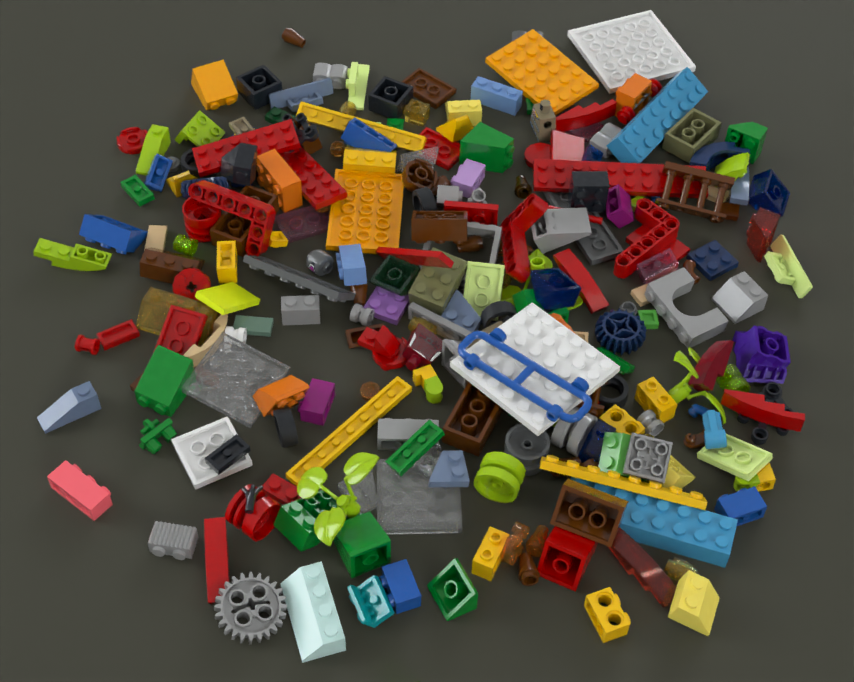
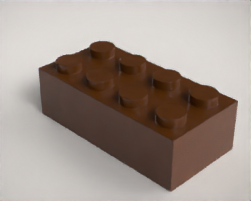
M246 185L240 192L243 195L272 205L275 208L276 214L278 213V195L251 185ZM225 211L210 229L212 245L217 247V241L236 240L237 255L244 257L251 221Z
M468 382L442 428L445 434L442 437V442L479 457L504 409Z

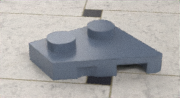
M456 290L441 317L470 332L477 331L482 323L480 316L463 295Z
M463 450L442 451L429 479V488L469 486L470 480Z

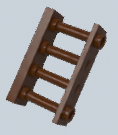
M669 161L665 162L662 173L667 175L662 198L657 197L655 204L664 210L671 209L707 218L713 223L723 222L727 215L721 213L725 192L732 188L735 178ZM676 176L682 177L684 180L679 203L669 200L673 180ZM693 180L702 184L696 207L686 205L690 185ZM710 185L718 186L717 188L719 189L714 211L703 209L708 186Z

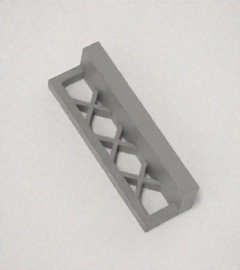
M414 302L408 307V319L418 324L420 323L425 328L446 339L461 342L467 335L472 333Z

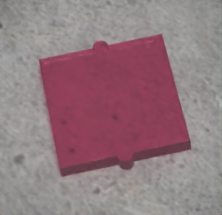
M598 122L587 127L565 132L584 138V142L588 143L604 125Z

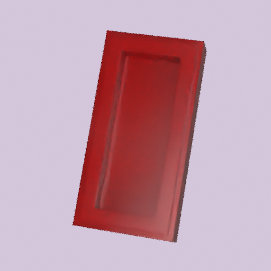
M131 319L96 333V335L100 339V344L105 351L139 337L140 333Z

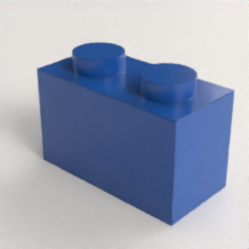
M754 486L748 489L742 488L730 495L724 494L720 496L714 510L717 514L738 519L737 526L763 518L767 505Z
M407 559L382 566V575L379 576L383 588L387 589L388 600L391 606L394 607L396 614L420 607L421 593Z

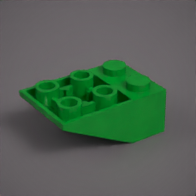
M321 490L310 499L300 498L282 505L274 526L300 552H303L321 542L314 531L315 520L322 511H330L332 507L338 508L336 500Z

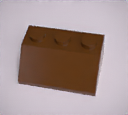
M413 211L411 219L412 241H416V243L434 241V243L438 244L445 243V241H453L455 244L464 243V241H467L468 211Z
M152 247L146 248L139 262L140 277L173 284L175 276L186 268H197L201 271L205 260ZM189 282V285L187 287L194 289L195 285H193L192 282Z
M567 479L562 486L550 524L611 547L629 501Z

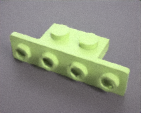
M352 62L351 68H348L347 78L349 79H346V89L349 91L347 109L364 110L370 65Z
M780 234L770 246L773 252L768 251L764 257L768 267L775 276V280L780 284L792 285L798 298L802 299L813 286L785 236Z

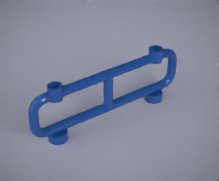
M495 328L490 334L483 331H474L467 335L458 345L459 356L465 360L464 365L467 369L473 370L477 367L547 411L546 416L550 421L555 422L559 418L567 423L578 422L592 407V399L586 393L589 389V384L585 379L577 377L572 383L567 382L503 343L507 336L500 328ZM475 339H482L527 367L512 380L481 361L478 355L468 353L466 348ZM535 371L583 400L584 405L575 414H567L559 405H552L521 384Z

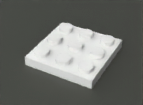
M228 416L171 439L172 445L195 490L253 465L248 453L220 475L205 463V457L237 434Z

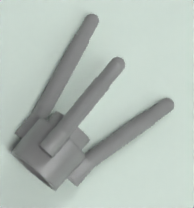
M477 188L472 192L467 202L487 204V201H485L486 194L481 188Z

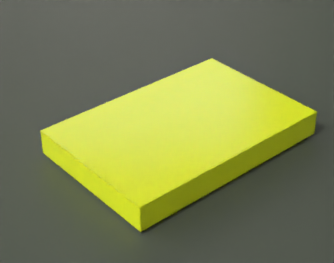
M234 282L196 291L195 295L196 299L221 315L259 305L260 298Z

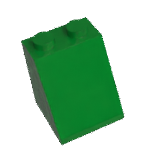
M479 122L460 140L459 166L463 165L466 159L485 164V171L503 173L512 166L514 161L512 159L515 149L514 138Z
M158 345L134 391L138 404L142 407H149L160 415L172 417L196 383L193 360Z
M370 511L364 514L359 513L354 518L346 520L341 530L333 539L351 579L391 563V540Z

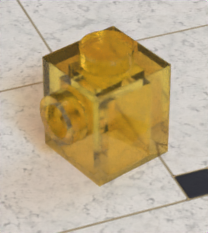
M411 99L409 104H406L404 107L405 122L424 127L430 117V104Z

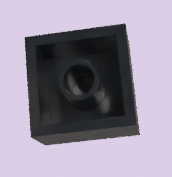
M261 65L236 77L238 93L255 110L270 103L268 96L270 93L283 90L282 82L265 65Z
M384 76L368 95V109L388 118L399 119L413 103V86Z
M572 171L568 193L569 208H587L588 212H605L610 187L608 172Z

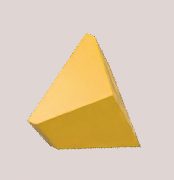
M468 115L436 127V130L451 142L461 140L474 127Z
M188 170L166 179V182L178 198L182 196L181 182L198 178L191 175Z

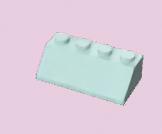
M322 561L298 568L280 585L283 589V596H286L285 603L302 663L346 651L344 632Z

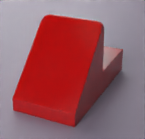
M385 325L379 331L366 327L358 339L359 346L390 359L393 358L401 346V343Z

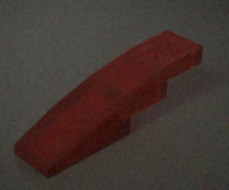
M619 528L614 542L609 549L629 575L633 574L645 591L650 590L662 607L667 606L673 600L676 586L651 556L624 530Z

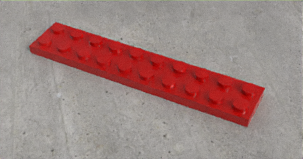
M553 159L533 160L534 191L569 193L572 171H607L609 189L619 184L629 195L662 197L667 175L662 173L664 164ZM689 166L706 171V166ZM674 177L669 197L680 198L684 184L682 177ZM694 180L691 182L687 198L699 197L702 185L700 182Z

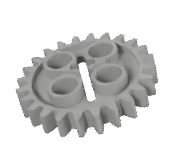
M252 572L249 573L248 578H245L244 574L241 573L239 580L232 576V584L226 581L224 584L225 589H219L220 596L215 598V602L218 604L214 605V611L218 612L215 614V620H221L218 625L219 628L226 626L224 630L225 635L232 632L231 640L239 636L240 643H243L245 638H248L249 644H252L253 638H256L258 643H261L262 636L269 640L270 632L276 635L277 627H282L283 622L281 619L286 617V613L282 611L287 610V605L282 603L285 602L286 596H280L283 589H275L277 582L275 581L270 584L269 576L263 580L261 579V573L256 578L253 577ZM261 592L264 596L257 598L253 593ZM239 597L242 599V602L234 603L231 599ZM267 612L270 617L262 618L259 616V613ZM246 618L248 623L240 624L237 619Z

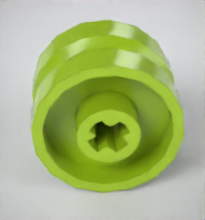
M490 452L481 461L480 469L474 478V486L482 496L499 503L513 502L517 498L520 485L523 483L526 469L517 458L509 454Z

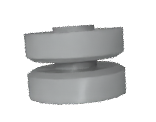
M574 407L567 414H575L580 408ZM587 413L581 420L574 423H567L559 419L551 436V444L560 449L566 446L568 453L578 457L588 445L595 431L598 421L597 417Z

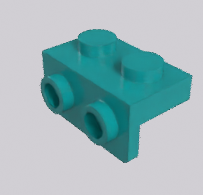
M371 576L357 587L353 585L347 587L350 593L349 599L355 605L358 612L357 618L362 624L375 628L395 614L378 576Z

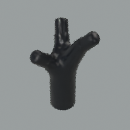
M252 484L250 491L245 487L241 489L246 496L245 513L252 514L254 512L255 499L263 489L262 485L255 489V485Z

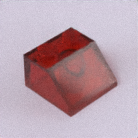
M761 207L757 214L753 213L749 222L752 226L750 225L746 232L748 236L747 245L757 262L760 263L774 238L781 216Z

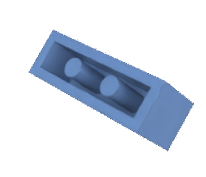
M479 76L471 85L470 100H480L481 105L514 116L522 106L523 91Z
M361 245L339 246V253H336V262L340 280L343 279L344 286L367 284L366 266Z

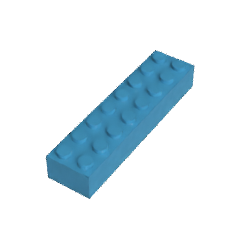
M686 67L676 74L606 145L607 148L621 163H641L664 139L665 133L684 117L706 95L708 90L692 71Z
M571 477L573 481L629 501L616 536L720 567H726L738 519Z

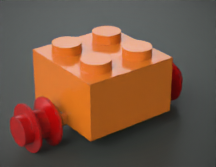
M635 73L622 86H619L616 91L617 106L614 116L618 118L619 122L627 125L648 104L649 97L653 98L662 89L661 83L655 79L649 80Z

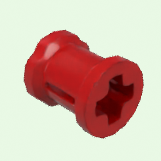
M81 334L75 342V350L77 352L86 351L96 355L100 348V339L86 338Z

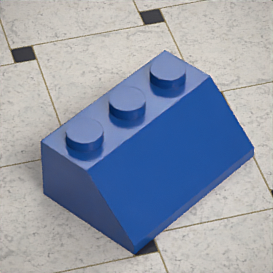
M93 214L84 215L79 235L85 237L86 241L92 243L97 241L101 243L100 246L108 249L113 247L117 253L125 255L127 252H135L148 234L145 230L110 217Z

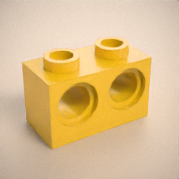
M236 240L217 241V275L219 284L237 283L238 255Z
M654 376L637 384L634 399L645 411L651 409L656 414V418L660 419L663 423L674 418L677 403Z
M616 404L599 417L597 429L603 434L605 432H616L631 435L630 433L633 432L644 435L646 429L641 422L636 421L626 410L621 409Z
M491 526L489 527L472 560V574L492 581L508 548L510 534Z
M610 587L586 595L584 607L603 643L627 635L631 624L629 615L623 612L620 606L621 603L618 595L614 594ZM599 603H605L608 606L605 607L600 605ZM609 622H616L618 625H612Z

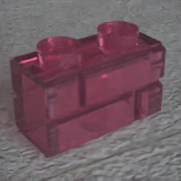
M669 248L663 251V253H659L637 264L636 271L645 285L678 269L679 263Z

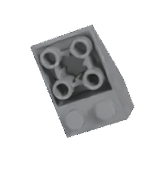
M587 208L547 209L531 226L534 242L542 254L592 234Z

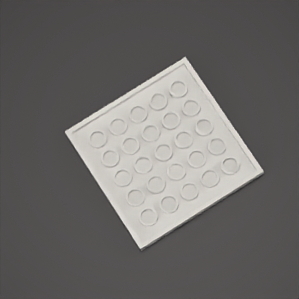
M652 10L568 30L567 36L609 94L615 93L618 87L622 86L635 73L649 80L655 79L660 81L674 77L686 67L692 72L696 69L695 64Z
M534 303L529 304L497 327L502 329L507 336L503 343L567 382L572 383L577 377L585 379L589 384V389L586 391L588 395H591L620 371L618 364ZM482 339L466 350L470 354L478 355L481 361L512 380L527 367ZM457 356L450 361V367L537 436L555 423L547 418V411L487 373L477 367L473 370L467 369L464 365L465 360L462 357ZM535 371L521 384L552 405H559L565 413H568L583 401Z

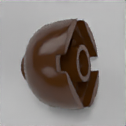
M416 158L406 164L402 172V182L404 187L411 193L424 187H428L431 190L438 180L436 170L434 172L431 168V163L424 159Z

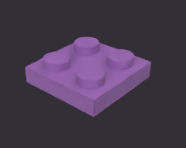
M378 283L363 308H372L375 310V318L397 325L410 304L409 296L404 291Z

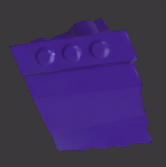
M753 326L749 331H735L732 341L736 342L733 351L736 355L735 369L739 371L736 380L749 383L775 382L784 384L787 375L786 367L791 363L787 336L777 331H769L763 326Z

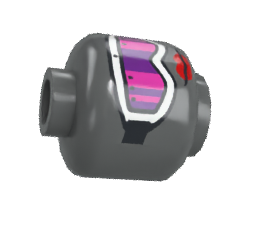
M316 249L308 254L306 265L316 275L324 276L332 271L334 260L328 253L322 249Z

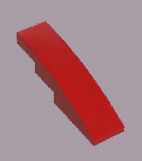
M611 99L602 105L595 102L585 108L578 105L556 117L555 130L560 132L570 131L604 121L615 115L617 102Z
M570 249L553 255L569 288L573 286L576 294L584 300L591 314L609 306L590 273Z
M724 389L721 404L731 410L762 423L801 431L805 421L804 413L785 411V404L764 401L765 395Z
M225 517L204 519L208 604L216 603V596H220L219 589H225V582L230 581Z

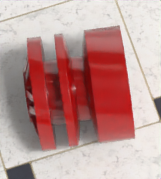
M191 197L188 198L182 206L187 235L194 241H211L210 229L221 217V209Z
M252 484L246 485L244 487L248 491H250ZM240 489L231 499L226 509L225 519L236 528L242 529V532L255 542L260 541L274 529V522L282 505L270 496H265L263 491H260L255 499L254 512L252 514L245 513L246 496Z

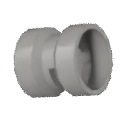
M356 303L351 310L350 321L360 322L363 326H369L373 321L375 310L363 308L362 305Z
M651 409L644 411L637 418V421L641 422L646 428L645 433L649 437L657 436L664 429V423L656 418V414Z

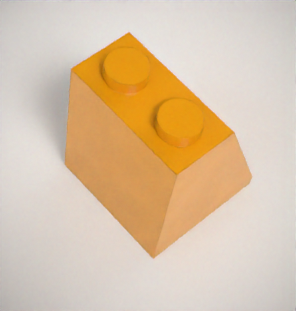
M224 59L192 69V87L206 110H215L222 105H231L237 101L238 92Z

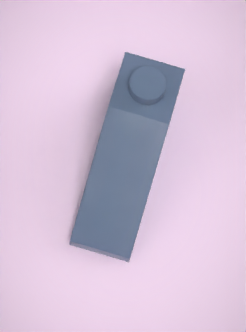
M90 381L70 389L37 417L44 433L46 434L100 410L101 405L98 395Z

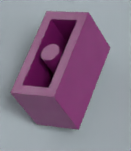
M618 184L609 189L606 212L607 218L620 229L633 222L634 217L630 195Z
M312 378L309 385L310 388L305 392L304 400L299 402L298 412H300L301 421L324 426L336 395L335 383Z

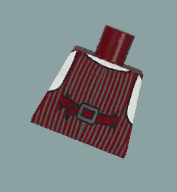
M419 323L410 334L402 353L403 357L408 360L406 367L413 371L417 367L421 368L432 364L442 354V339Z

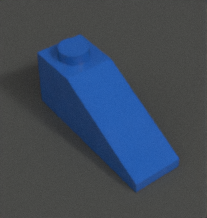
M356 117L349 121L341 136V139L348 146L391 152L397 147L396 143Z

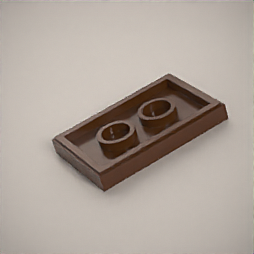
M418 68L401 81L413 86V97L434 109L441 106L456 94L457 91L455 87L421 68Z

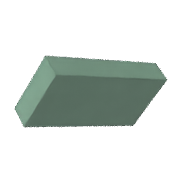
M236 315L233 328L235 330L240 327L246 328L247 335L271 337L274 320L273 318Z

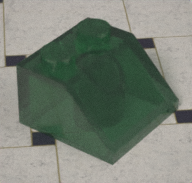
M389 254L370 278L369 282L399 296L408 295L421 269L419 266Z

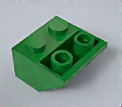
M755 122L729 125L725 142H735V147L750 149V164L753 165L761 154L768 128Z

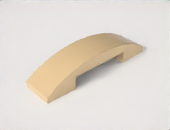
M228 314L220 315L214 321L213 333L201 347L193 344L183 355L193 360L194 367L208 360L219 349L224 339Z

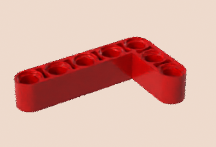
M206 180L198 181L189 186L188 193L191 198L251 221L245 247L247 255L260 256L267 251L276 216L275 208L272 205Z
M534 193L530 194L511 212L500 226L502 227L501 241L506 274L520 283H524L531 273L525 232L548 209V203Z
M647 198L637 200L634 217L649 228L650 231L616 257L613 273L618 278H626L677 238L680 225L679 220Z

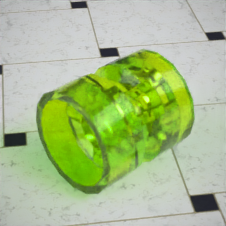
M734 364L727 365L724 376L717 377L716 379L723 392L724 389L749 392L751 389L747 380L742 377L741 372Z

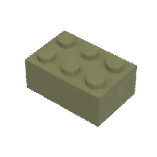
M692 108L665 133L662 149L690 163L695 152L706 145L712 144L718 138L721 122Z
M433 247L431 251H441V250L436 249V248ZM444 251L441 252L454 262L452 267L422 266L408 292L409 303L414 302L440 316L455 291L458 290L467 270L466 260Z

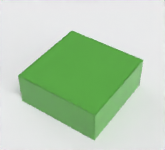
M638 310L637 316H640L641 321H644L646 329H658L659 322L656 310Z

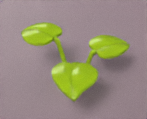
M536 249L528 256L531 273L522 290L528 288L531 277L541 279L543 276L548 288H552L548 272L552 270L553 263L539 249ZM512 285L503 287L501 301H507L514 305L512 295L522 290ZM559 289L556 293L553 291L551 294L553 297L550 299V304L555 309L566 307L568 310H571L583 303L582 298L569 289Z
M688 347L689 355L698 363L700 360L699 355L691 347ZM679 350L675 354L674 361L685 366L689 373L679 384L670 389L668 393L677 404L685 398L690 400L700 395L705 396L720 412L724 425L726 423L724 409L710 392L701 391L690 394L692 388L688 385L690 377L693 375L698 379L699 376L686 355Z
M365 452L357 453L345 464L344 473L347 476H345L344 481L350 496L341 495L338 497L324 487L322 484L327 480L328 475L320 467H313L307 470L302 475L301 480H299L297 493L301 498L310 499L318 493L319 489H322L336 500L338 508L332 507L330 511H322L314 523L316 536L327 546H331L333 539L343 527L346 516L354 518L359 514L361 506L356 502L357 497L354 495L351 485L360 483L368 475L380 458L377 455Z

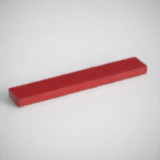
M378 247L376 250L378 255L391 263L451 268L454 264L441 251Z

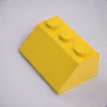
M345 147L343 169L395 173L397 151L385 152Z

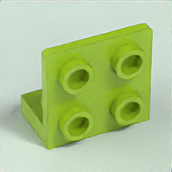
M199 110L174 140L180 144L183 140L187 141L189 139L198 147L219 141L225 134V131Z

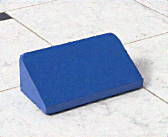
M156 154L144 184L151 190L161 192L173 160Z

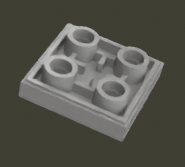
M632 432L622 474L664 484L673 442Z

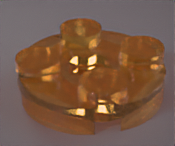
M518 521L511 529L514 534L512 533L510 538L507 537L501 554V562L514 565L517 557L522 554L524 545H521L523 539H526L530 527Z

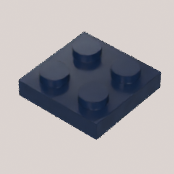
M716 240L688 253L686 258L687 260H693L696 263V268L709 281L738 267L739 263Z

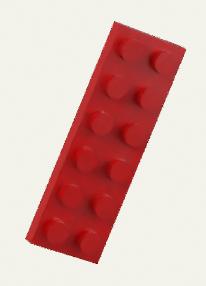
M292 119L198 146L192 148L198 173L200 177L220 172L222 157L240 143L257 145V156L273 149L281 154L301 148Z
M302 147L295 149L291 153L284 152L280 154L300 178L302 196L316 210L348 197L347 191Z

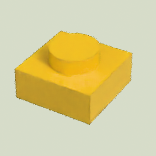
M272 231L269 246L273 248L287 247L288 240L282 231Z

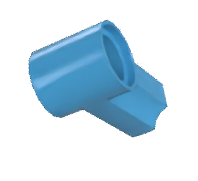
M708 410L702 414L705 430V448H726V432L722 428L720 412Z

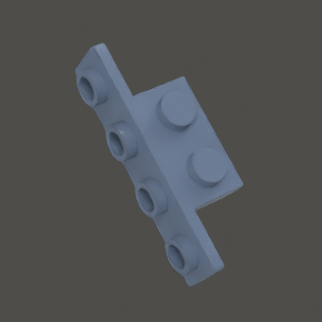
M326 78L270 93L268 95L270 107L272 109L274 106L277 108L288 106L292 112H297L301 101L316 106L324 104L323 96L333 94L332 80Z

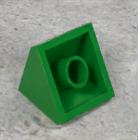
M454 558L427 584L446 621L477 609L478 602L477 590L458 558Z

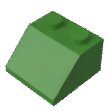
M605 432L599 461L600 471L608 473V470L619 472L620 476L627 478L630 476L622 473L631 435Z

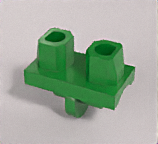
M168 418L160 424L158 419L152 422L149 419H145L143 421L144 428L140 430L141 434L145 436L140 439L139 447L142 450L146 448L152 454L158 452L162 448L161 443L157 440L162 436L169 443L171 439L177 436L172 427L173 421Z

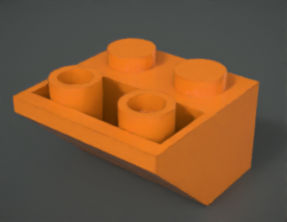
M290 375L259 388L252 397L264 417L270 414L274 416V410L285 407L291 409L298 405V400L306 396L305 392L310 387L304 381Z

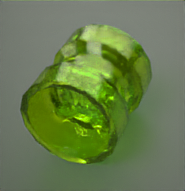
M178 234L173 243L174 251L184 252L188 256H193L198 248L197 239H188L183 234Z

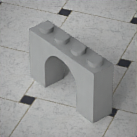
M683 267L648 283L644 295L647 301L651 302L655 307L657 313L667 322L668 327L675 332L680 342L688 349V347L698 345L724 332L728 319L718 307L699 316H689L681 313L674 306L673 300L690 292L695 281Z

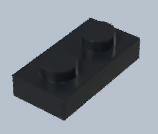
M236 434L205 457V463L220 475L250 452V446Z

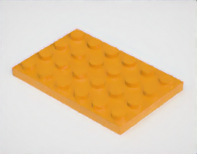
M534 29L485 58L486 64L514 88L523 91V95L530 99L533 104H538L542 100H549L555 116L599 87V83Z
M335 169L334 179L347 191L348 197L331 204L326 250L339 251V246L360 244L362 253L377 254L376 250L378 247L399 248L404 189L402 174Z

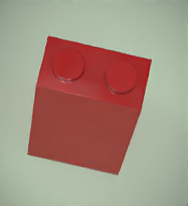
M555 526L545 541L537 569L540 577L576 592L598 542Z

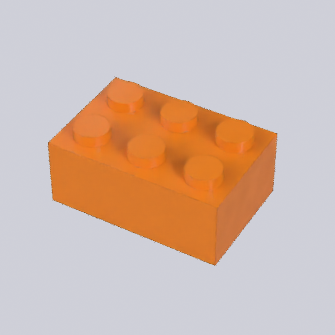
M273 149L258 155L256 170L258 172L257 181L259 185L263 186L267 192L278 195L279 208L284 213L302 206L301 180L280 154Z

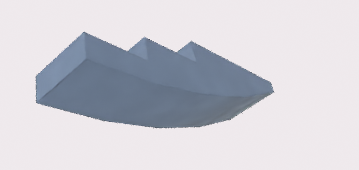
M749 165L747 173L742 178L738 177L730 189L729 203L748 204Z

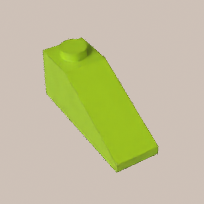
M152 124L144 140L136 174L147 176L154 156L156 154L164 156L171 143L168 127Z

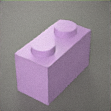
M466 159L463 165L459 166L458 173L452 177L451 185L459 186V191H463V197L470 198L472 192L480 186L485 178L486 165Z

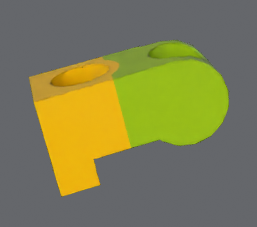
M431 364L413 370V382L415 386H422L426 393V400L433 404L441 402L443 398V385Z
M770 463L762 468L750 481L735 476L734 489L737 492L742 488L748 489L754 486L758 492L773 489L776 478Z

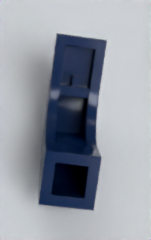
M735 142L712 143L695 152L690 160V166H706V171H710L713 167L732 156L746 152L750 154V149L735 147Z

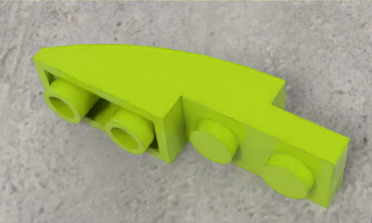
M39 238L33 256L50 260L52 266L79 271H99L107 268L112 254L77 243L75 247Z

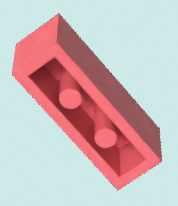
M65 460L47 476L53 490L93 521L113 505L110 497L111 492L105 486H99L91 475L86 476L82 473V470L76 464L72 465Z

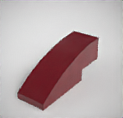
M716 341L710 346L694 368L699 378L696 379L692 375L688 385L696 391H713L717 377L724 376L734 341Z

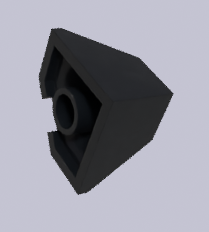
M240 143L225 154L221 159V175L232 183L250 186L256 179L258 146Z

